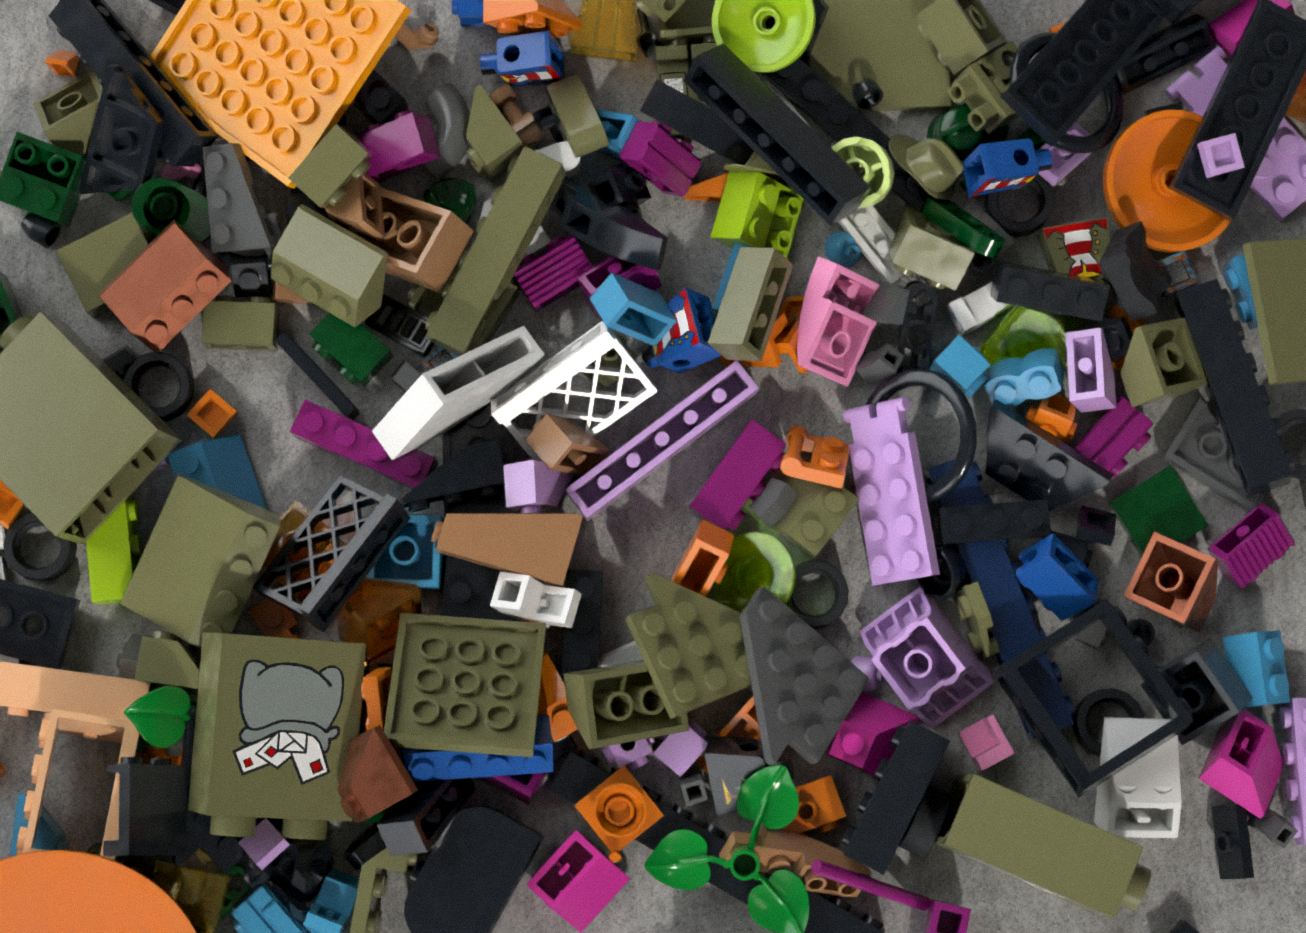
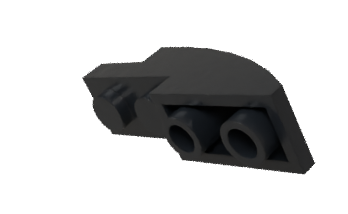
M565 176L549 208L562 218L561 228L583 242L619 259L653 270L661 269L668 240L667 236L623 205L610 207L575 181Z

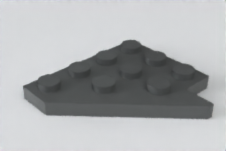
M763 586L756 590L739 617L764 759L768 765L776 763L787 745H789L810 764L819 762L870 678Z

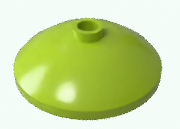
M716 0L712 13V31L717 46L724 43L754 73H770L781 70L796 61L806 50L812 39L816 21L813 0ZM774 17L775 25L773 28L767 29L766 21Z

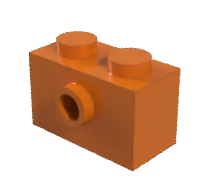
M702 519L670 581L706 597L713 583L719 584L728 568V564L725 561L730 554L734 534Z
M831 775L796 787L799 798L798 812L795 819L782 829L805 835V831L816 827L819 828L820 833L841 826L838 819L846 817Z

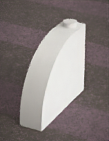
M525 326L513 330L423 373L372 432L389 457L394 460L442 435L476 413L520 379L545 354Z

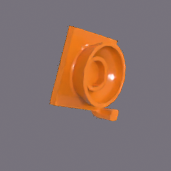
M625 765L574 804L610 850L609 860L614 863L622 858L619 853L620 850L664 816Z

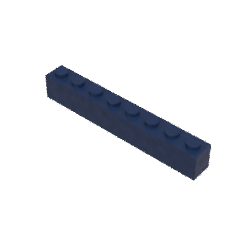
M955 459L927 469L924 473L927 484L934 483L943 477L952 467ZM976 461L972 462L967 475L953 491L942 499L934 501L937 509L942 507L993 504L990 495H983L979 485L983 478ZM1008 540L951 544L953 549L963 557L966 563L967 585L978 581L993 622L992 632L988 633L990 639L995 637L998 642L1000 652L995 654L999 666L1046 638L1043 629H1037L1033 621L1032 615L1036 614L1030 596L1028 594L1023 595L1018 583L1020 581L1016 576V570L1019 567L1016 561L1010 562L1005 548L1009 547ZM1047 654L1019 670V673L1059 730L1074 725L1072 717L1076 715V711L1068 695L1063 696L1058 683L1063 680L1056 662L1050 663ZM1018 712L1028 740L1037 739Z

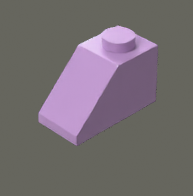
M1094 328L1067 332L1069 401L1081 413L1116 408L1115 377L1103 329Z
M534 459L503 465L506 508L521 510V514H543L542 509L557 506L574 474L550 470L543 461Z

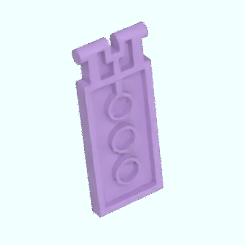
M1217 46L1194 65L1195 71L1201 78L1197 79L1192 72L1187 71L1165 90L1166 96L1172 101L1178 98L1190 112L1203 116L1227 67V64L1223 61L1226 57L1223 49ZM1284 117L1250 186L1252 192L1279 222L1306 200V141Z
M907 397L878 402L876 407L870 404L847 409L843 413L845 422L847 424L851 423L854 444L848 446L857 498L860 499L858 504L872 586L940 574L915 432H909L905 411L910 409V401Z

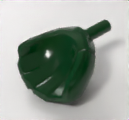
M442 179L426 189L423 193V198L426 203L452 211L467 224L471 220L475 207L476 187L463 179Z

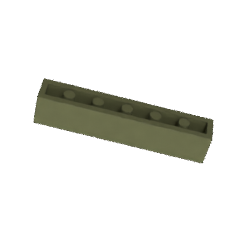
M525 146L520 155L516 154L512 158L507 170L509 176L504 186L499 185L491 200L493 207L487 217L483 216L480 219L475 230V236L477 237L471 249L467 247L462 253L458 263L460 267L458 274L454 280L450 279L447 282L442 293L444 300L439 310H434L426 323L425 329L428 330L426 336L429 340L458 356L476 349L566 176L562 163Z

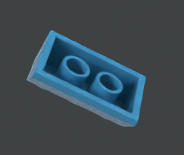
M242 435L201 441L173 451L168 455L175 479L179 473L267 509Z

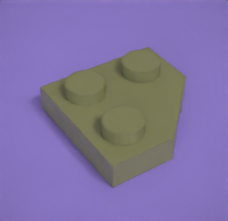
M978 581L962 587L956 593L958 599L953 600L960 620L966 619L971 630L967 634V639L973 653H980L982 659L999 653L996 638L990 639L988 633L992 632L993 622Z

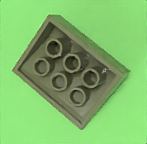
M178 473L120 604L181 639L199 647H202L203 632L232 634L280 528V514Z

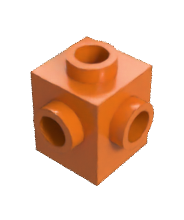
M1057 393L1051 397L1040 399L1036 407L1030 405L1025 415L1026 419L1062 442L1070 443L1077 427V423L1073 421L1076 407L1069 401V398Z

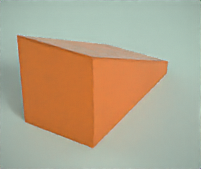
M58 50L48 56L45 63L55 75L77 77L80 58L77 52Z
M728 173L690 186L686 195L682 196V199L720 203Z

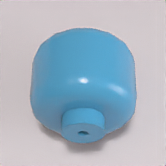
M845 231L834 232L825 243L826 257L831 262L843 267L856 265L863 255L853 237Z

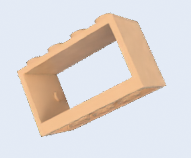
M53 708L50 719H42L39 733V748L43 749V754H35L31 783L36 784L35 791L28 790L24 819L29 820L28 827H20L16 855L44 851L35 849L34 846L57 734L61 733L80 736L90 740L98 739L122 743L118 764H120L121 757H135L139 731L131 721ZM116 773L100 853V856L115 860L116 856H104V841L119 840V773Z

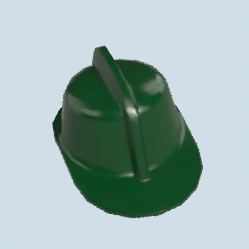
M964 103L937 115L928 127L927 138L945 142L954 150L960 161L963 162L980 144L1005 141L1009 125L1006 124L1003 127H999L990 134L985 129L975 131L968 122V114L971 112V109Z
M162 177L147 180L135 191L131 203L132 214L137 223L147 231L159 235L175 220L199 242L207 239L210 235L207 198L199 192L176 181Z

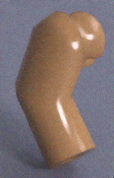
M403 23L395 38L410 50L431 48L438 42L439 30L432 23H426L425 26L417 29H411L407 24Z

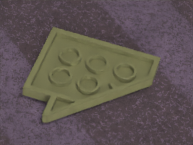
M655 573L648 574L644 581L655 605L631 614L625 620L670 719L752 686L739 617L741 613Z

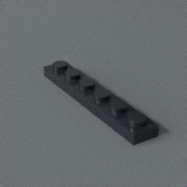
M798 58L781 70L760 73L835 141L840 142L846 138L862 137L873 140L882 146L893 162L894 179L890 190L914 209L919 210L926 202L929 194L914 177L897 163L890 153L888 145L890 138L804 61Z

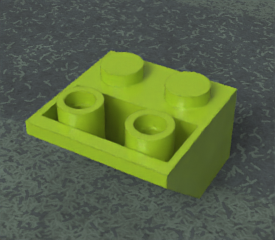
M729 171L710 238L731 249L734 242L749 247L776 248L788 259L804 199L797 192L760 172Z

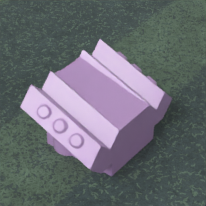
M919 586L860 630V634L865 646L874 656L871 661L908 710L913 708L923 722L934 728L993 684L994 680L989 668L978 660L977 655L973 653L968 642L963 639L952 624L953 622L948 614L938 607L934 598L926 597L924 590Z

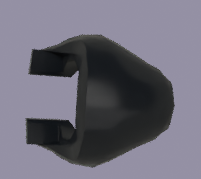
M284 837L290 845L263 870L250 858L248 866L243 873V881L250 887H254L256 883H265L267 881L278 885L290 899L291 917L302 922L310 910L307 907L308 903L320 892L326 875L332 869L334 863L333 850L328 845L317 840Z

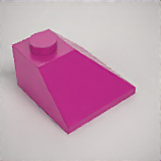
M861 692L833 737L826 755L874 776L882 758L890 760L895 750L889 744L898 726L906 727L909 721L918 724L920 718L915 714Z

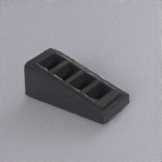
M384 294L381 307L370 315L364 323L366 326L422 358L427 356L434 346V343L426 336L428 330L425 331L418 344L413 341L421 326L426 327L428 317ZM386 306L393 308L383 325L377 322ZM400 312L404 316L395 331L389 328ZM409 320H414L415 323L407 337L402 336L401 334Z

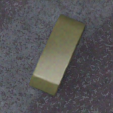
M578 73L545 85L555 115L560 119L561 128L575 158L609 146L603 125Z

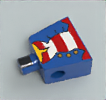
M550 31L499 38L496 42L497 53L480 55L482 75L499 74L510 86L551 84L565 78L564 50Z
M1029 138L980 144L962 162L969 197H975L1027 185L1039 174V171L1052 168L1050 150L1048 148L1034 150L1033 141Z
M687 287L682 289L667 304L677 322L656 346L650 345L642 351L643 361L650 368H656L660 365L677 373H684L720 356L721 354L708 344L711 330L715 323L710 298Z

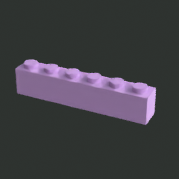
M736 360L565 489L567 496L588 522L755 396L759 389L738 360Z

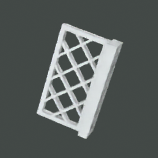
M601 321L491 400V415L499 424L503 423L532 459L542 461L525 441L526 437L533 430L520 429L512 421L519 414H536L535 423L540 419L541 415L546 414L586 420L584 431L593 437L657 392V387L616 337L614 330L605 326L604 322ZM614 347L621 356L620 369L599 367L601 356ZM593 361H595V366L589 365ZM625 364H627L631 370H625ZM578 372L593 373L591 389L571 387L572 376ZM598 374L618 376L616 392L596 390ZM623 377L638 378L645 388L635 395L621 393ZM565 381H567L566 386H560ZM550 392L565 394L562 410L542 408L543 397ZM569 394L590 397L587 413L567 410ZM594 398L615 400L613 410L607 415L592 413ZM538 401L537 407L532 406Z

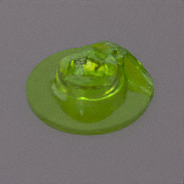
M1014 306L988 336L980 348V352L993 365L1006 358L1023 359L1029 353L1039 349H1056L1065 369L1067 365L1066 332L1062 325L1047 312L1028 307Z
M761 532L745 533L734 538L730 554L725 561L728 564V568L719 584L713 583L716 601L736 611H743L756 590L765 586L786 605L795 586L796 569L793 557L785 544L776 537Z

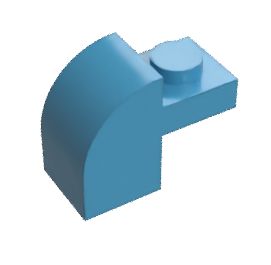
M332 868L324 879L316 903L307 913L303 926L306 927L305 930L311 933H345L353 916L359 878Z

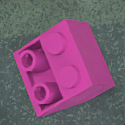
M1245 709L1231 717L1219 728L1199 776L1200 780L1260 819L1265 815L1284 766L1272 727Z
M576 829L526 885L552 910L582 933L630 878Z

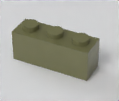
M740 247L708 340V344L727 360L762 361L793 268V264L776 248Z

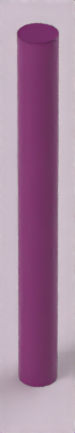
M818 859L812 863L811 871L815 875L922 911H926L930 906V899L926 896Z

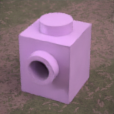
M691 720L689 731L658 736L662 744L653 754L681 778L706 749L708 742L704 739L708 733Z

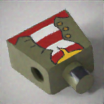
M1108 217L1041 229L1037 235V240L1049 270L1100 279L1102 281L1105 280L1100 270L1099 261L1110 243Z

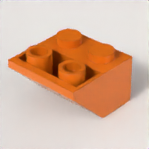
M483 0V23L497 28V32L517 36L550 31L554 37H565L569 31L582 29V21L562 0Z

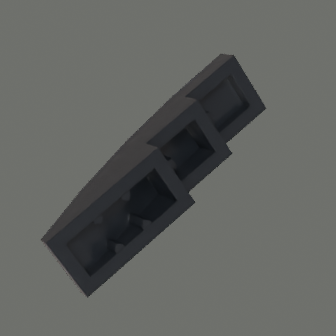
M658 79L640 109L644 114L737 164L745 165L754 152L711 108Z

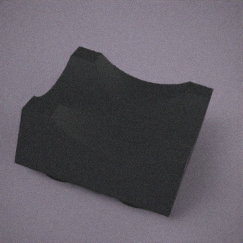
M1140 221L1115 231L1099 261L1103 277L1111 282L1116 291L1119 307L1127 312L1132 322L1158 313L1160 308L1158 299L1172 283L1168 271L1162 268L1151 256L1146 243V230Z

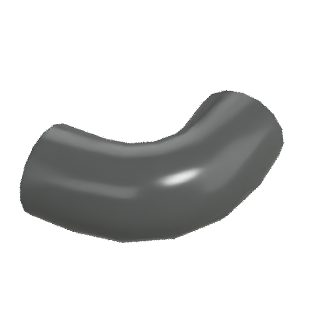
M451 83L443 84L434 89L427 97L425 103L438 122L435 139L441 157L424 165L438 180H441L456 167L466 155V150L469 147L466 134L470 111L463 96Z

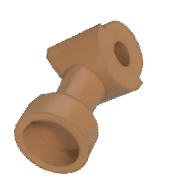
M509 84L499 87L489 95L499 111L502 110L510 126L521 139L523 148L524 146L529 148L546 137L544 131H540L536 126L531 112L528 111L523 114L514 103L516 93Z

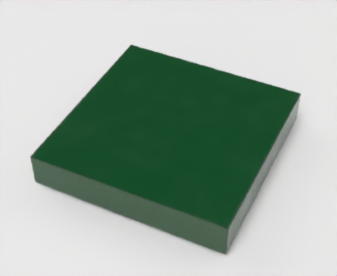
M1170 465L1108 503L1141 556H1143L1154 532L1181 543L1209 526Z

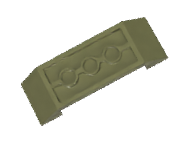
M385 848L362 865L350 933H379L382 911H377L378 900L381 896L385 897L389 875L383 874L384 869L404 873L413 871L414 866L421 862L423 853L390 856L388 849Z

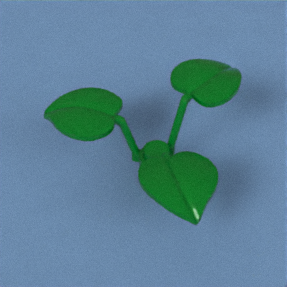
M164 686L137 699L124 713L147 743L158 748H166L175 744L183 736L185 721L190 720V715L186 713L197 704V700H190L189 695L179 687Z
M772 765L762 768L752 774L740 787L736 801L737 811L741 817L755 820L748 845L736 848L732 852L730 859L706 855L707 843L700 834L693 830L679 829L667 834L645 861V869L656 880L679 890H695L704 886L711 876L708 862L722 865L724 868H730L732 874L739 880H759L762 884L755 886L748 896V910L752 919L759 926L774 932L804 933L809 918V898L803 881L799 876L787 869L776 870L767 879L763 874L759 873L760 857L754 849L761 823L772 830L781 829L789 825L797 815L799 808L798 792L788 768L784 765Z

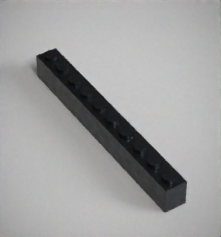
M582 749L578 755L570 751L549 790L576 804L617 770L612 767L610 772L607 773L597 767L599 759ZM646 786L642 787L664 816L635 838L636 841L655 850L659 842L667 834L679 829H688L695 831L705 839L708 847L706 855L719 857L721 850L726 844V841L722 839L725 835L724 831L708 822L702 828L691 821L693 813L677 804L673 806L672 810L659 803L662 798L660 794ZM708 862L711 870L708 882L748 905L750 891L762 883L754 879L739 880L732 874L730 868H724L719 864ZM759 872L763 874L767 879H769V877L772 875L770 873ZM807 890L809 918L804 933H884L881 931L884 926L883 923L867 914H864L862 920L849 913L852 905L833 895L831 900L828 901L818 895V892Z

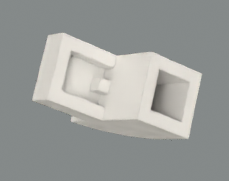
M500 572L490 606L502 614L521 622L546 623V628H549L550 625L572 628L582 594L575 589L544 585L530 575Z

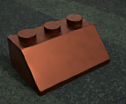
M173 220L99 293V296L129 332L157 354L232 279L225 263Z

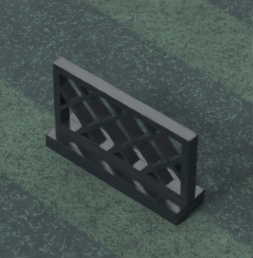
M340 475L257 580L253 588L260 595L307 619L313 627L324 632L411 517L397 498L389 494L382 496ZM344 489L352 492L353 501L336 506V500ZM377 504L371 515L362 519L361 508ZM354 511L355 521L338 526V515ZM330 518L331 529L319 533L314 532V528L319 521ZM356 531L350 542L340 547L339 536ZM332 539V550L316 554V543ZM308 546L309 557L293 562L292 556L300 548ZM334 559L327 572L318 575L317 564ZM310 567L311 578L294 583V572ZM286 575L287 586L274 590L268 588L276 577ZM312 588V591L301 605L296 603L295 593Z

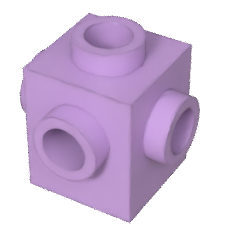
M654 738L635 741L634 748L630 751L623 750L621 744L601 748L610 765L617 762L619 768L625 765L631 772L649 762L646 756L652 753L650 745L655 743Z

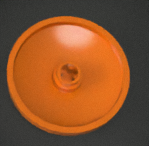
M1163 110L1136 120L1116 138L1104 164L1103 193L1112 218L1120 229L1141 221L1146 230L1147 247L1156 251L1181 252L1200 247L1219 236L1232 221L1169 189V185L1203 117L1190 111Z

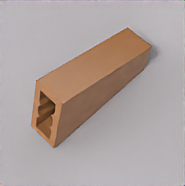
M446 514L444 522L436 521L431 541L438 543L435 552L507 573L530 575L541 583L562 587L583 515Z

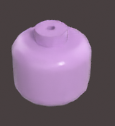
M855 656L850 661L870 678L863 692H874L878 688V682L884 681L883 675L871 661L873 658L871 656Z

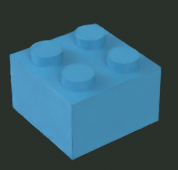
M408 514L411 519L368 573L366 586L370 589L442 591L444 554L435 552L438 543L432 542L431 538L436 521L444 522V518L442 515Z

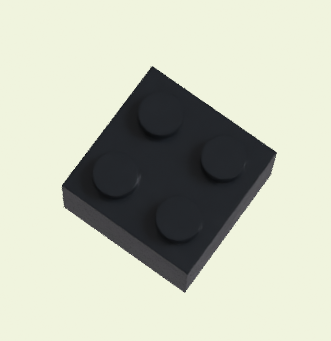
M1211 638L1162 666L1171 683L1169 686L1177 697L1182 696L1192 709L1191 716L1194 720L1186 730L1178 734V740L1181 745L1188 743L1240 713L1253 698ZM1144 681L1140 686L1163 719H1171Z

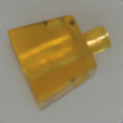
M583 0L578 16L582 21V29L573 31L570 42L571 55L637 63L635 0Z

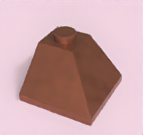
M1154 532L1123 596L1200 633L1216 598L1218 560Z
M380 725L349 740L338 793L341 796L340 803L344 812L350 818H354L356 823L376 815L418 791Z

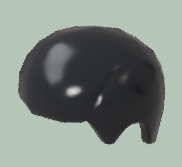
M935 545L940 574L917 578V582L924 590L926 597L937 598L938 601L953 597L964 586L967 578L966 563L963 557L951 547Z

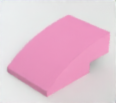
M818 256L808 282L800 313L797 339L798 365L848 387L877 323L863 316L862 313L881 285L839 264Z

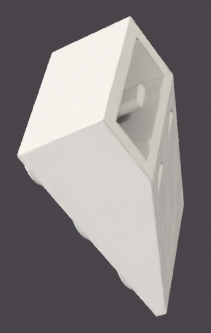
M1104 717L1100 766L1172 719ZM1178 735L1097 786L1094 823L1100 829L1119 837L1178 838L1182 804Z

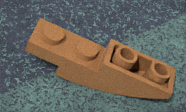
M764 826L757 836L754 849L760 857L759 872L772 874L776 870L787 869L799 876L808 891L857 898L861 892L860 889L813 874L811 866L817 859L871 877V870L863 864L843 855L842 851L803 834L782 828L772 830ZM733 831L721 850L719 857L730 859L732 852L736 848L748 845L751 834Z

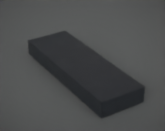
M283 332L275 339L284 352L346 418L353 421L360 415L359 409L287 332Z

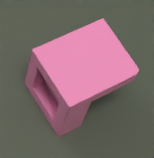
M994 715L987 716L959 732V737L978 771H983L1014 754Z

